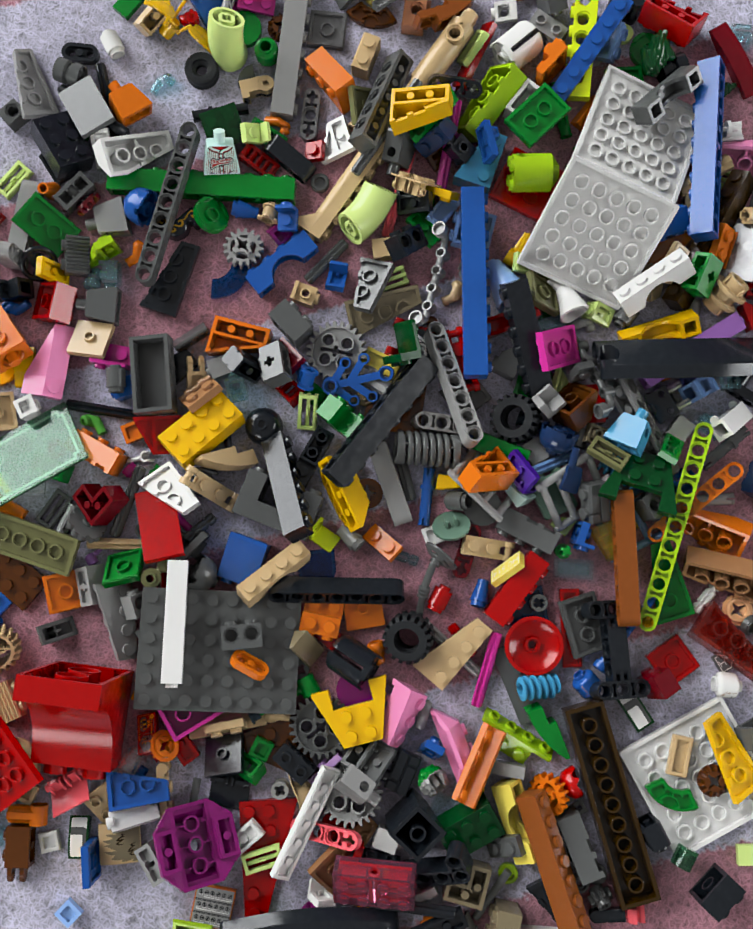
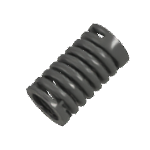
M396 430L393 445L394 464H405V458L407 465H411L413 462L415 466H418L420 462L422 466H426L428 462L429 467H433L435 464L437 468H440L443 462L444 468L454 469L459 464L461 456V440L459 435Z

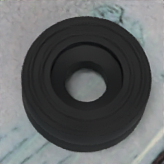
M197 52L186 60L184 67L185 75L194 88L206 90L217 83L219 68L217 62L210 54ZM205 67L207 72L204 75H199L197 70Z

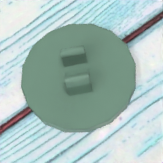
M449 511L438 515L433 521L432 528L436 537L446 541H455L465 537L469 533L471 525L470 519L465 514Z

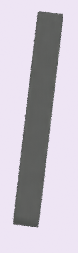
M184 122L180 127L135 270L136 279L145 287L153 286L157 280L201 136L193 122ZM194 131L193 135L187 136V133ZM189 149L187 153H181L182 150ZM183 166L181 171H176L178 167ZM173 184H178L175 189H170ZM167 202H172L170 207H164ZM161 220H167L164 225H159ZM161 237L160 242L153 243L155 238ZM155 255V259L149 262L148 257ZM145 273H150L147 279L142 280V276Z

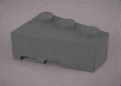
M509 507L502 515L503 520L500 523L497 522L494 528L498 529V534L506 538L508 535L515 538L514 542L522 547L525 544L528 545L539 556L542 554L551 555L562 535L557 531L556 533L551 531L545 525L537 523Z
M572 806L565 809L560 815H556L557 826L563 838V844L569 856L572 871H575L581 884L584 886L606 877L596 859L598 857L596 852L593 851L589 835L576 807Z

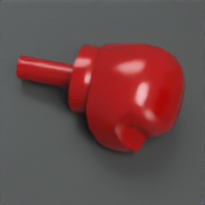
M190 9L189 12L183 15H179V21L184 27L189 24L192 26L200 24L198 14L193 9Z

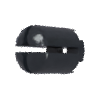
M349 635L341 636L333 643V646L364 668H360L340 653L329 649L326 655V665L330 670L362 691L363 688L361 686L366 680L368 681L369 678L374 677L379 668L376 664L379 659L383 660V658Z

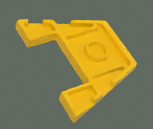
M386 674L368 679L373 699L334 709L329 689L311 694L313 702L344 749L383 739Z

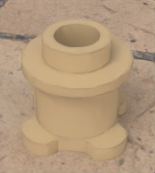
M272 201L264 203L262 214H258L257 219L264 222L267 226L277 225L278 219L276 217L278 211L275 210V205L278 204Z

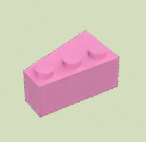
M393 678L391 684L394 685L391 695L387 694L385 701L388 703L385 708L384 737L381 740L389 746L398 748L404 742L409 728L414 725L417 714L424 708L428 696L412 685Z

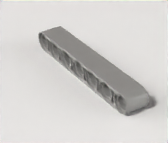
M433 321L424 333V341L432 363L439 369L436 374L461 443L466 448H474L483 438V430L445 327L442 323ZM469 434L473 435L475 439H472Z

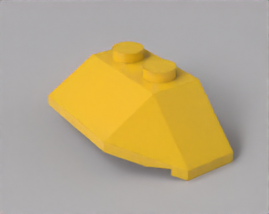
M329 455L318 462L321 479L339 519L352 533L364 526L370 502L357 473L354 476V481L344 488L337 487L321 472L332 458Z

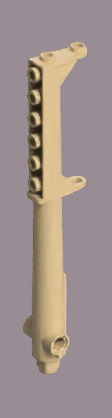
M467 8L460 16H453L411 74V80L406 87H409L415 78L422 82V86H427L431 75L436 73L445 74L474 34L473 27L479 17L473 9ZM436 79V81L432 82V84L436 85L439 82V79ZM350 122L348 126L353 131L355 125H352V122ZM385 140L360 176L355 175L351 171L362 154L358 151L318 210L313 214L298 216V228L304 230L313 241L316 240L322 244L324 240L327 241L333 227L339 225V214L352 203L364 181H370L376 173V168L385 162L382 160Z

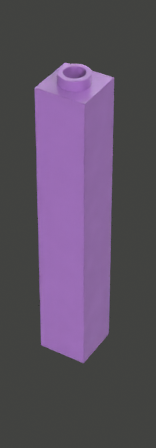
M734 312L694 338H731L747 327L745 326L744 319L737 312ZM638 378L645 390L665 379Z

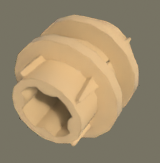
M730 272L726 277L719 274L716 280L717 285L713 287L709 299H702L708 310L718 317L724 312L733 314L736 311L733 304L735 302L740 305L746 302L744 294L749 290L746 282L736 273Z

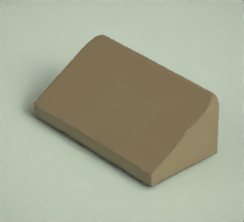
M307 630L294 631L290 649L308 667H312L323 653L324 648Z

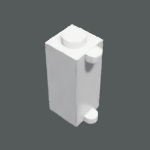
M735 400L730 401L728 404L730 409L720 417L713 416L710 418L713 435L719 443L735 434L753 418L752 413L743 401L739 403Z
M158 803L108 812L109 817L105 818L107 829L112 830V833L115 834L159 820L160 811Z

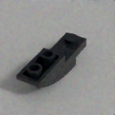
M319 425L296 463L301 472L300 481L304 488L310 482L318 467V462L323 459L335 434Z

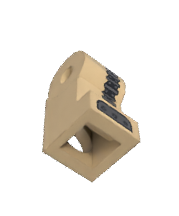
M268 75L239 81L244 103L252 104V98L260 96L270 97L273 95L274 81Z

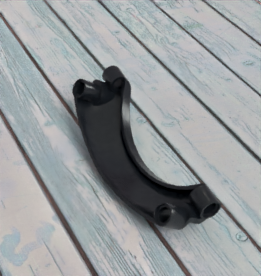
M753 337L593 341L592 356L593 358H598V363H600L601 380L753 376Z
M367 907L302 908L220 922V929H400L398 912Z

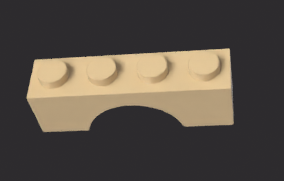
M301 541L291 543L236 586L237 595L248 608H251L265 597L268 590L278 580L291 572L298 571L310 561L311 552Z

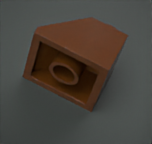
M578 382L568 383L558 392L567 404L551 418L554 422L579 432L592 420L593 407L597 401L598 391Z

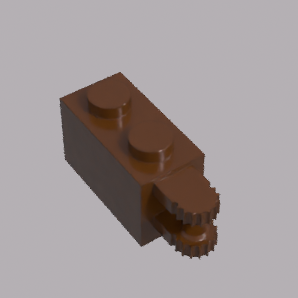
M11 823L3 833L5 849L3 850L2 860L4 861V868H7L8 882H12L15 879L16 868H19L20 882H25L28 868L35 863L36 827H31L26 823Z

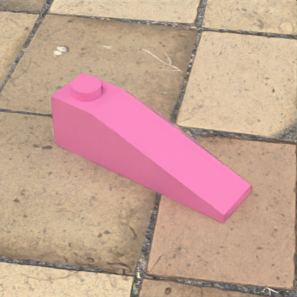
M55 323L24 374L21 393H31L32 396L57 401L62 400L70 358L66 350L73 335L74 327Z

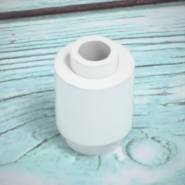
M112 29L104 30L100 40L108 56L113 60L123 57L125 55V47L117 31Z

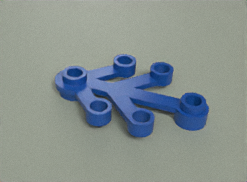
M361 353L348 378L340 380L345 369L350 368L352 365L350 358L343 357L334 375L323 380L322 390L327 395L337 394L348 401L349 405L357 406L361 402L358 395H351L342 389V387L350 386L367 397L369 402H376L379 399L378 392L370 391L360 383L377 379L390 381L394 377V369L390 366H382L377 372L358 376L364 365L370 362V355ZM362 355L367 356L366 362H362ZM345 359L349 362L347 367L343 365V360ZM385 370L390 371L389 377L384 376ZM331 382L335 385L333 390L329 388ZM371 393L376 395L375 400L370 399ZM352 397L357 398L356 404L351 402Z

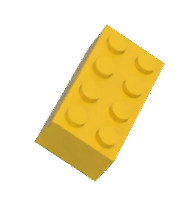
M221 391L193 414L188 411L162 432L158 439L174 459L187 471L186 467L188 464L194 466L193 460L202 454L210 453L244 425L245 419L241 411Z

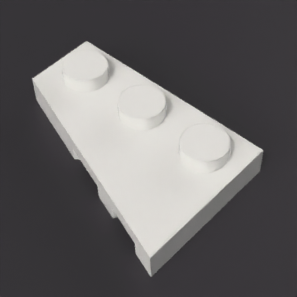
M170 461L137 482L140 487L184 516L201 505L190 488L179 482L181 476Z

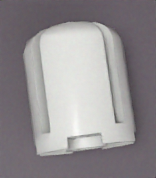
M526 20L520 21L490 44L489 49L492 48L494 55L492 61L494 65L514 62L521 69L542 51L544 45L540 32L536 33L514 52L512 50L529 37L536 27Z

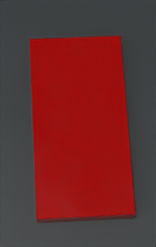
M148 491L135 493L145 564L185 556L178 511Z

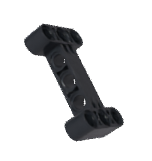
M616 600L584 603L581 607V615L587 620L599 619L606 679V681H598L592 684L589 690L590 696L596 700L606 701L648 696L651 691L649 682L645 679H632L626 627H619L617 624ZM610 605H611L612 608H613L612 614H611L610 611H609V606H610ZM592 606H593L594 609H595V614H594V615L591 613V607H592ZM637 684H639L640 687L639 692H637L636 690ZM619 685H620L621 688H622V691H621L620 694L618 693V687H619ZM601 686H602V688H603V694H602V695H600V693H599V689H600Z

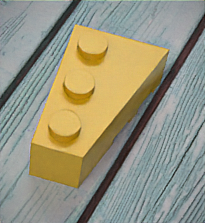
M450 84L392 89L389 123L394 136L453 115V95Z

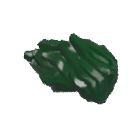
M659 30L658 34H653L649 45L642 48V69L648 76L657 78L663 67L667 64V61H674L676 57L667 39L668 30Z

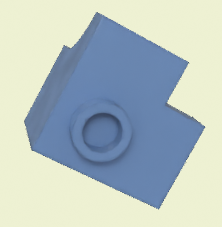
M714 377L679 378L682 387L678 389V392L683 400L690 399L685 404L690 401L694 403L720 389Z

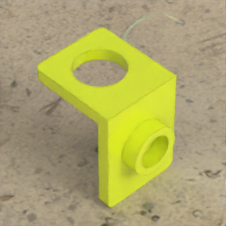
M320 517L312 527L314 534L310 535L309 539L330 553L340 541V537L324 527V518Z

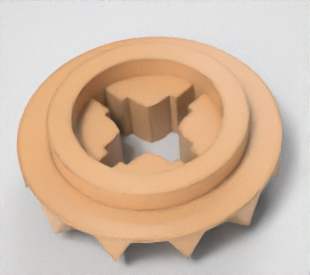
M734 595L728 596L722 602L721 612L724 616L723 619L729 622V624L740 626L746 617L753 615V606L745 598L740 600L735 598ZM733 605L737 607L742 606L741 609H739L740 615H738L737 613L731 614L734 610Z

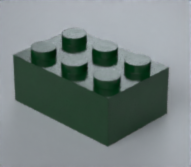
M482 792L475 810L459 803L437 816L447 833L440 840L446 851L449 842L458 840L466 845L471 854L506 834L484 792Z

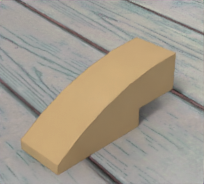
M235 446L202 454L193 460L196 465L218 471H240L252 468L259 463L254 449L237 453Z

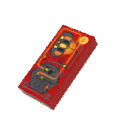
M157 712L137 715L138 755L140 756L152 754L149 751V741L152 739L153 734L159 731Z

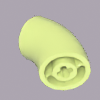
M216 7L209 11L207 37L212 57L217 62V65L226 72H235L244 66L248 58V50L244 43L243 34L245 20L241 14L226 7Z
M364 181L355 199L338 216V223L344 235L354 244L359 245L363 243L384 221L398 194L372 182Z

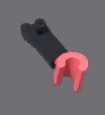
M644 905L622 911L620 906L609 907L603 911H599L597 907L594 909L590 908L589 916L593 923L626 922V920L634 925H638V922L646 923Z

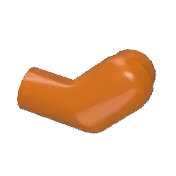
M266 116L264 118V122L268 121L270 126L279 127L281 134L289 135L291 126L279 116Z
M140 240L133 242L132 255L124 259L129 268L139 261L144 245Z

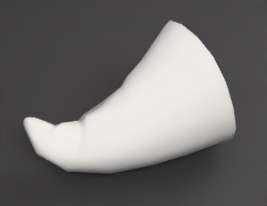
M552 279L547 280V283L556 291L559 302L560 321L567 324L575 321L589 309L588 304L575 290Z

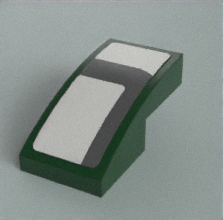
M640 698L616 700L638 733L654 723Z
M70 815L68 859H81V846L90 839L92 816Z

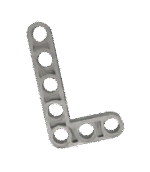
M26 179L21 182L14 215L35 191L44 198V195L39 193L37 189L38 184L41 182ZM13 222L8 242L0 241V264L6 268L20 270V257L26 249L33 246L34 240ZM28 258L25 261L26 269L28 268L29 264Z

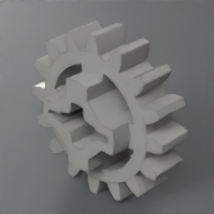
M238 228L236 234L231 231V238L226 237L227 243L223 244L225 249L223 253L227 262H232L233 267L239 264L240 269H243L244 265H247V268L250 269V264L252 263L256 266V260H262L261 254H264V244L261 241L260 235L255 236L254 230L248 233L247 228L244 229V232H241Z

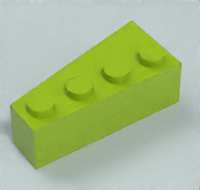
M514 62L490 66L481 83V95L476 99H471L461 116L457 132L459 134L462 133L471 143L478 142L475 130L483 120H490L492 126L528 78Z

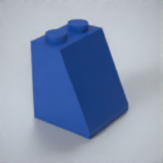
M231 531L217 576L222 577L221 581L232 584V582L240 584L266 563L272 545Z

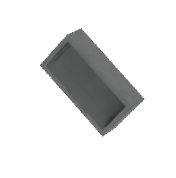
M167 333L129 337L133 413L139 417L177 414L173 339Z

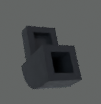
M15 277L10 280L0 279V303L4 301L23 302L26 299L31 300L35 298L32 279Z

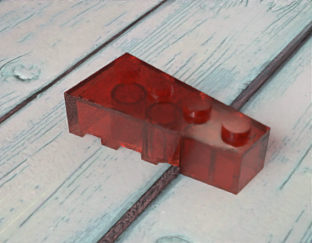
M715 601L710 602L704 607V610L688 631L687 636L753 681V644L731 622L732 620L728 615L721 611Z

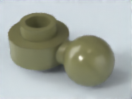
M171 559L159 561L157 568L146 569L141 574L142 584L145 587H157L162 581L161 574L167 573L168 560ZM148 575H152L154 577L153 582L148 581Z

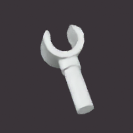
M142 451L140 456L127 459V463L130 464L138 461L151 463L155 459H149L151 451Z

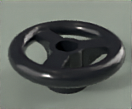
M33 246L26 249L21 255L19 261L20 270L28 279L36 282L47 281L35 275L36 258L44 256L39 252L48 254L51 257L49 259L59 263L58 258L47 247ZM27 258L30 259V263L34 267L33 275L26 269L25 261Z

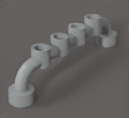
M437 221L432 226V233L437 238H441V245L435 253L437 256L436 265L431 268V273L433 274L431 283L426 287L428 295L427 299L422 303L424 311L422 313L419 310H414L408 317V320L414 319L418 327L426 324L430 315L437 311V306L433 302L435 297L441 294V288L438 286L439 280L446 276V271L442 267L444 262H447L451 257L447 251L449 228L443 221Z

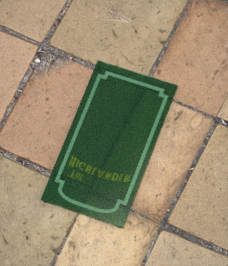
M65 402L0 437V507L89 457Z

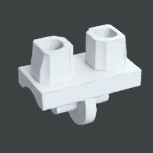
M726 120L723 123L722 142L743 141L742 121L731 122Z

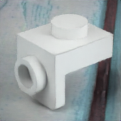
M311 878L307 894L309 901L315 907H335L336 898L314 878Z

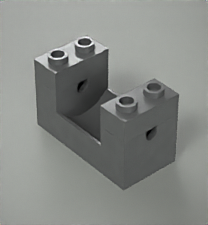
M258 466L255 469L249 468L232 512L282 532L277 508L262 502L270 485L268 471ZM310 488L309 491L305 490L304 497L309 503L308 512L315 525L325 499L321 497V492ZM309 536L302 540L308 542Z

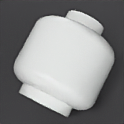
M720 671L711 678V690L718 697L736 698L738 693L742 691V681L739 680L735 673Z

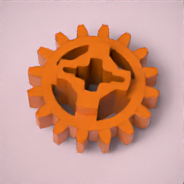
M544 771L541 774L535 775L534 779L529 782L531 786L528 790L545 788L554 816L563 813L568 808L566 803L570 801L565 795L569 791L563 788L565 782L560 783V777L554 778L552 772L547 774Z

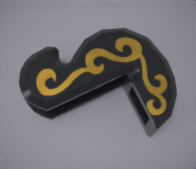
M193 207L175 220L170 240L180 241L185 239L189 235L192 226H194L195 230L201 229L194 219ZM161 220L159 225H164L167 220Z

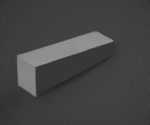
M495 760L490 773L524 780L526 765Z

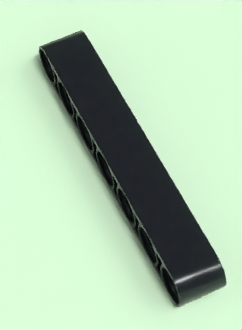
M284 576L269 589V600L277 603L396 605L403 603L405 600L404 582L397 578Z

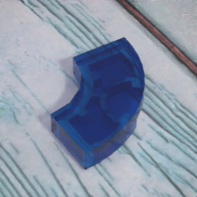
M239 264L236 267L231 265V269L225 276L212 279L211 299H221L236 293L247 281L245 278L249 270L247 265H244L243 269H240Z

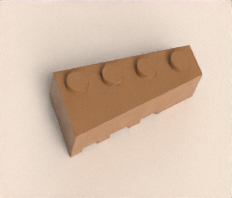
M687 546L683 559V576L705 585L707 583L714 585L716 590L721 592L726 590L733 593L735 598L740 600L745 598L753 605V560Z

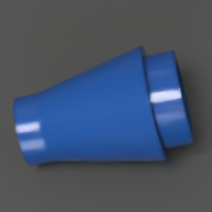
M242 200L233 201L231 215L235 216V218L257 219L259 208Z
M478 579L469 599L471 606L482 609L486 608V604H488L489 581Z

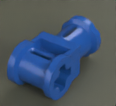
M306 361L296 371L298 375L296 379L297 387L305 391H313V383L319 372Z

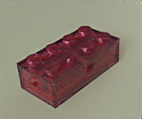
M336 855L332 873L334 903L415 911L417 863Z

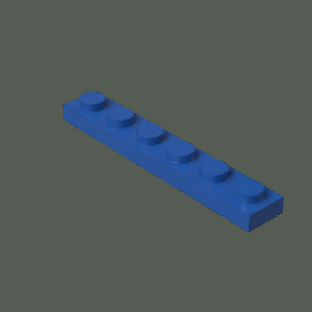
M612 0L551 87L564 102L569 98L631 9L634 1Z

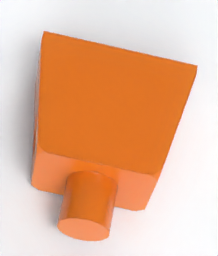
M114 80L108 85L111 91L109 93V106L117 121L128 127L152 113L153 103L132 83L121 87L118 81Z

